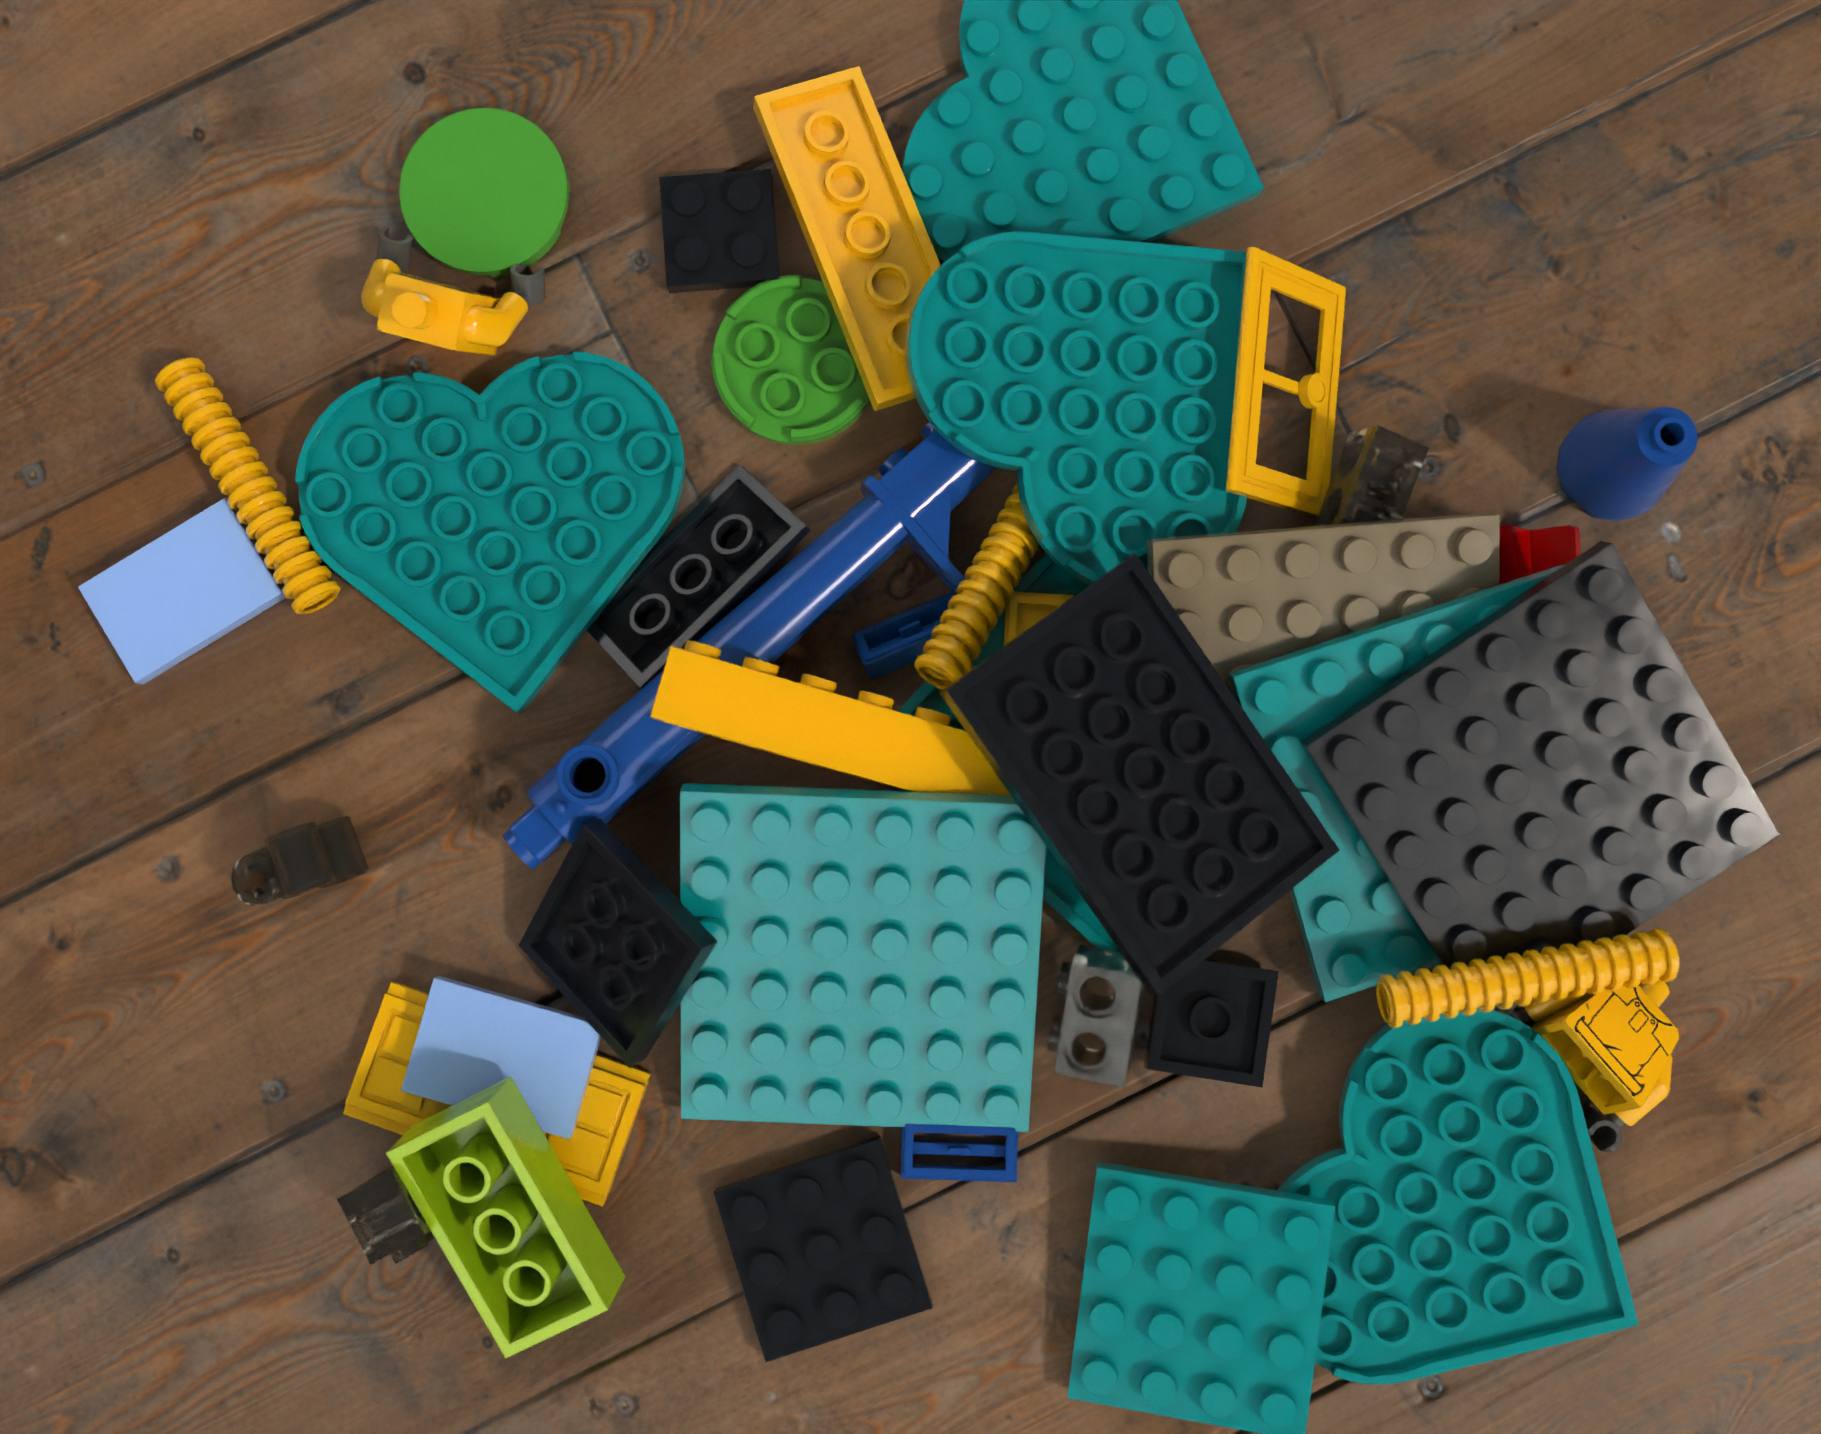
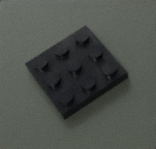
M598 818L582 825L518 946L630 1068L646 1059L718 941L617 835Z
M881 1136L715 1189V1199L765 1362L933 1308L931 1295Z

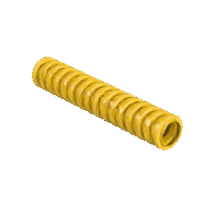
M186 357L166 365L156 376L155 385L160 391L165 392L164 399L168 405L174 407L173 414L175 418L183 421L182 429L185 434L193 436L191 444L196 450L202 451L200 459L204 464L211 466L209 468L211 477L215 480H220L218 488L221 493L230 495L227 499L230 508L239 510L237 512L238 521L243 525H248L246 527L247 536L253 540L257 539L255 549L262 555L266 554L264 558L266 567L276 570L273 573V578L276 583L285 585L282 593L285 598L294 600L291 605L294 613L309 614L330 604L341 591L340 585L336 581L329 580L332 575L331 570L327 566H321L322 558L316 551H311L313 546L307 536H302L304 530L301 522L293 521L295 518L293 508L284 506L286 503L285 495L280 491H275L277 489V482L273 477L266 476L268 468L265 463L258 461V451L254 447L249 446V436L244 432H239L241 430V423L237 418L231 417L232 409L229 404L222 402L223 394L218 388L213 387L214 379L205 372L203 361L199 358Z
M1017 482L1012 490L1013 494L1008 496L1005 502V509H1002L997 516V523L993 524L990 528L989 537L985 538L982 542L981 551L976 553L972 561L973 566L968 567L964 575L965 580L959 583L956 589L957 595L951 597L948 603L949 609L943 611L939 619L941 624L934 627L931 633L932 639L926 641L923 647L924 654L919 655L914 663L917 672L925 681L942 690L972 669V661L977 660L980 655V646L985 645L990 636L988 631L993 630L998 622L997 616L1002 615L1006 607L1005 602L1009 601L1014 593L1013 587L1018 586L1022 578L1021 573L1026 571L1030 564L1029 559L1034 557L1038 549L1037 545L1039 543L1031 532L1022 510Z
M1656 928L1649 931L1648 934L1638 931L1634 932L1630 937L1620 934L1616 935L1612 940L1602 937L1598 938L1594 943L1588 940L1580 941L1576 947L1570 943L1562 944L1558 950L1551 946L1544 947L1541 953L1533 949L1526 950L1523 956L1515 952L1508 953L1504 960L1501 956H1490L1487 959V963L1482 959H1472L1469 962V966L1464 962H1454L1451 969H1448L1445 965H1437L1432 973L1427 968H1419L1414 976L1408 971L1399 972L1396 979L1390 974H1383L1379 977L1376 987L1377 1002L1382 1018L1389 1027L1400 1028L1404 1020L1410 1025H1417L1421 1022L1422 1017L1428 1022H1435L1440 1018V1014L1444 1018L1453 1019L1458 1015V1011L1462 1015L1470 1016L1476 1012L1477 1008L1483 1013H1488L1494 1010L1495 1005L1499 1009L1505 1010L1510 1009L1513 1006V1002L1517 1006L1523 1007L1528 1006L1531 1000L1541 1004L1546 1003L1550 997L1557 1001L1564 1000L1568 994L1572 997H1582L1586 990L1590 994H1599L1604 988L1609 991H1617L1622 985L1627 988H1634L1640 982L1645 985H1652L1658 979L1663 982L1673 981L1679 969V955L1670 935L1664 929Z

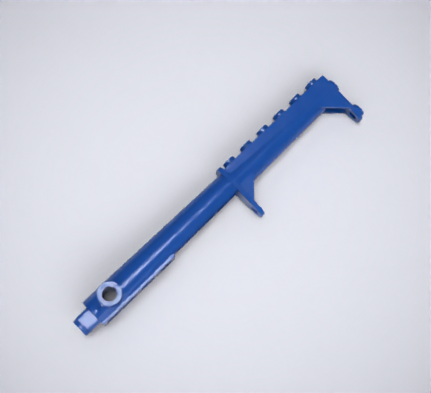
M929 422L920 432L924 440L909 454L903 447L900 448L879 467L878 472L883 476L882 478L877 480L870 474L861 482L860 490L865 496L697 642L722 650L719 660L742 666L744 658L749 657L773 664L905 542L957 595L956 589L965 578L948 559L950 512L998 467L987 465L962 453L947 442ZM663 671L595 728L576 747L569 750L558 763L526 790L534 805L510 825L502 837L517 856L533 870L550 858L567 841L573 844L584 823L600 818L607 824L706 735L657 721L650 717ZM601 762L606 772L605 781L597 791L590 793L583 784L584 771L589 765Z

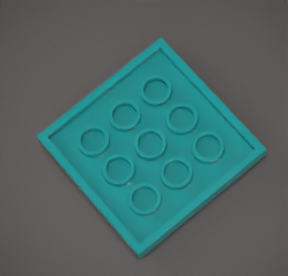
M1098 1161L1067 1398L1260 1434H1306L1336 1208L1334 1200Z

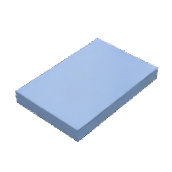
M223 498L78 586L135 683L144 685L285 599L282 593L284 586L275 582L273 578L275 571L266 567L264 563L265 555L257 552L255 549L256 540L250 539L247 536V525H243L238 521V510L230 508L227 498Z
M437 976L433 978L401 1091L448 1105H454L511 1076L542 1131L570 1139L575 1130L601 1036L582 1016Z

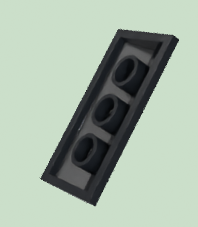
M739 464L646 555L587 631L642 689L664 670L671 646L684 650L687 640L697 642L810 532V529Z

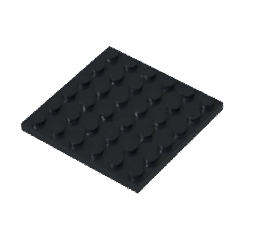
M1600 541L1300 741L1303 749L1401 901L1440 965L1447 966L1448 969H1451L1454 962H1464L1469 966V962L1472 959H1482L1487 963V959L1490 956H1501L1504 960L1508 953L1515 952L1523 956L1526 950L1533 949L1541 953L1544 947L1551 946L1558 950L1562 944L1570 943L1576 947L1580 941L1588 940L1594 943L1598 938L1602 937L1612 940L1616 935H1627L1779 835L1612 543ZM1513 1002V1006L1510 1009L1505 1010L1499 1009L1495 1005L1494 1009L1502 1011L1507 1014L1508 1012L1516 1008L1517 1005Z

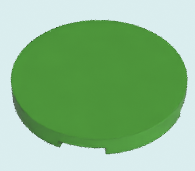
M474 108L456 112L428 128L410 150L404 162L399 186L403 217L411 234L420 246L435 261L448 269L451 268L473 275H490L491 278L510 275V268L514 264L524 263L525 268L541 259L552 248L562 233L560 229L565 220L569 203V192L571 191L564 162L549 137L526 118L513 112L495 108Z
M801 275L780 276L779 279L766 280L740 295L725 312L726 316L719 327L713 353H711L713 377L721 399L729 412L750 432L779 444H814L830 439L845 431L866 410L871 401L822 281L801 278Z

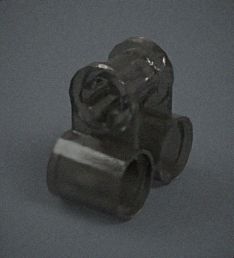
M345 816L319 825L316 822L305 823L266 838L264 840L265 847L244 855L236 862L232 869L231 882L235 894L241 901L248 905L258 906L279 898L298 897L318 887L322 889L334 886L365 874L370 869L350 816Z

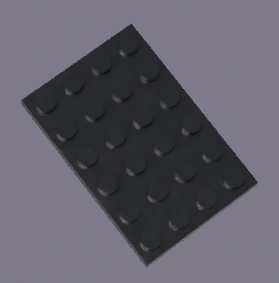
M1136 553L1121 561L940 692L943 699L1150 995L1160 996L1340 851Z

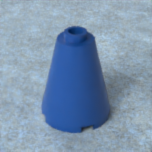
M1672 407L1605 409L1588 415L1573 427L1559 447L1556 469L1563 492L1570 500L1574 499L1581 507L1587 510L1584 513L1595 519L1617 522L1644 514L1662 499L1695 451L1698 439L1695 424L1683 411Z

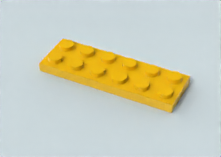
M853 67L754 96L753 109L874 411L876 412L915 399L906 365L905 343L907 327L915 301L921 290L941 265L860 67Z

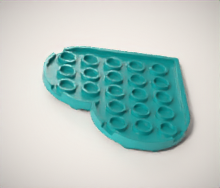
M965 0L959 27V54L965 79L946 89L923 112L910 135L903 161L904 177L940 265L956 254L962 247L973 241L998 233L1014 231L1153 243L1255 199L1264 190L1259 175L1177 0Z
M1014 231L998 233L983 237L962 247L933 273L915 301L906 333V365L913 393L926 418L947 442L962 453L990 466L1017 471L1020 503L1025 519L1037 542L1059 567L1088 585L1134 553H1136L1148 571L1147 539L1233 533L1237 531L1240 525L1247 497L1227 492L1226 479L1246 263L1245 251Z
M573 352L570 355H557L542 359L537 356L525 360L498 376L480 395L454 380L429 373L413 372V375L396 376L386 379L376 377L367 380L342 394L319 416L301 449L296 468L295 482L299 484V502L302 514L299 515L303 530L322 560L339 576L516 713L523 714L671 523L682 497L686 467L685 452L678 426L668 406L651 384L629 367L613 359L586 352Z
M1477 1008L1476 1012L1470 1016L1462 1015L1458 1011V1015L1453 1019L1444 1018L1440 1014V1018L1435 1022H1428L1422 1017L1421 1022L1417 1025H1410L1404 1020L1400 1028H1391L1387 1024L1374 1034L1354 1059L1342 1087L1338 1114L1342 1147L1326 1152L1302 1165L1277 1190L1334 1200L1336 1206L1315 1364L1329 1370L1333 1376L1344 1380L1375 1385L1393 1384L1638 1326L1635 1307L1580 1098L1567 1066L1555 1049L1533 1029L1518 1019L1495 1009L1491 1012L1483 1013Z

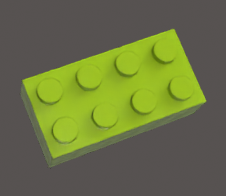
M511 1076L411 1126L386 1152L505 1359L609 1309L626 1276Z

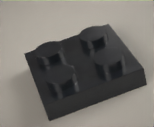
M771 169L659 177L666 284L669 293L747 288L766 280L779 279V258Z
M1204 959L1160 996L1154 995L1144 1067L1148 1070L1263 1087L1279 971Z

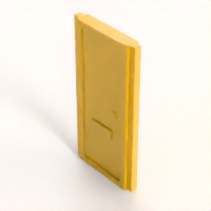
M395 981L390 983L345 1101L346 1105L343 1114L404 1135L411 1126L452 1106L401 1091L429 993ZM596 1054L573 1136L567 1139L550 1133H543L580 1198L603 1207L633 1128L651 1072L634 1066L629 1068L623 1062L600 1054Z

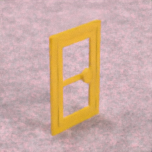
M1248 247L1246 251L1226 491L1312 518L1325 519L1328 512L1346 287L1256 247ZM1271 290L1320 310L1315 373L1303 376L1300 382L1264 369ZM1263 383L1299 396L1302 405L1307 409H1312L1306 480L1256 464Z

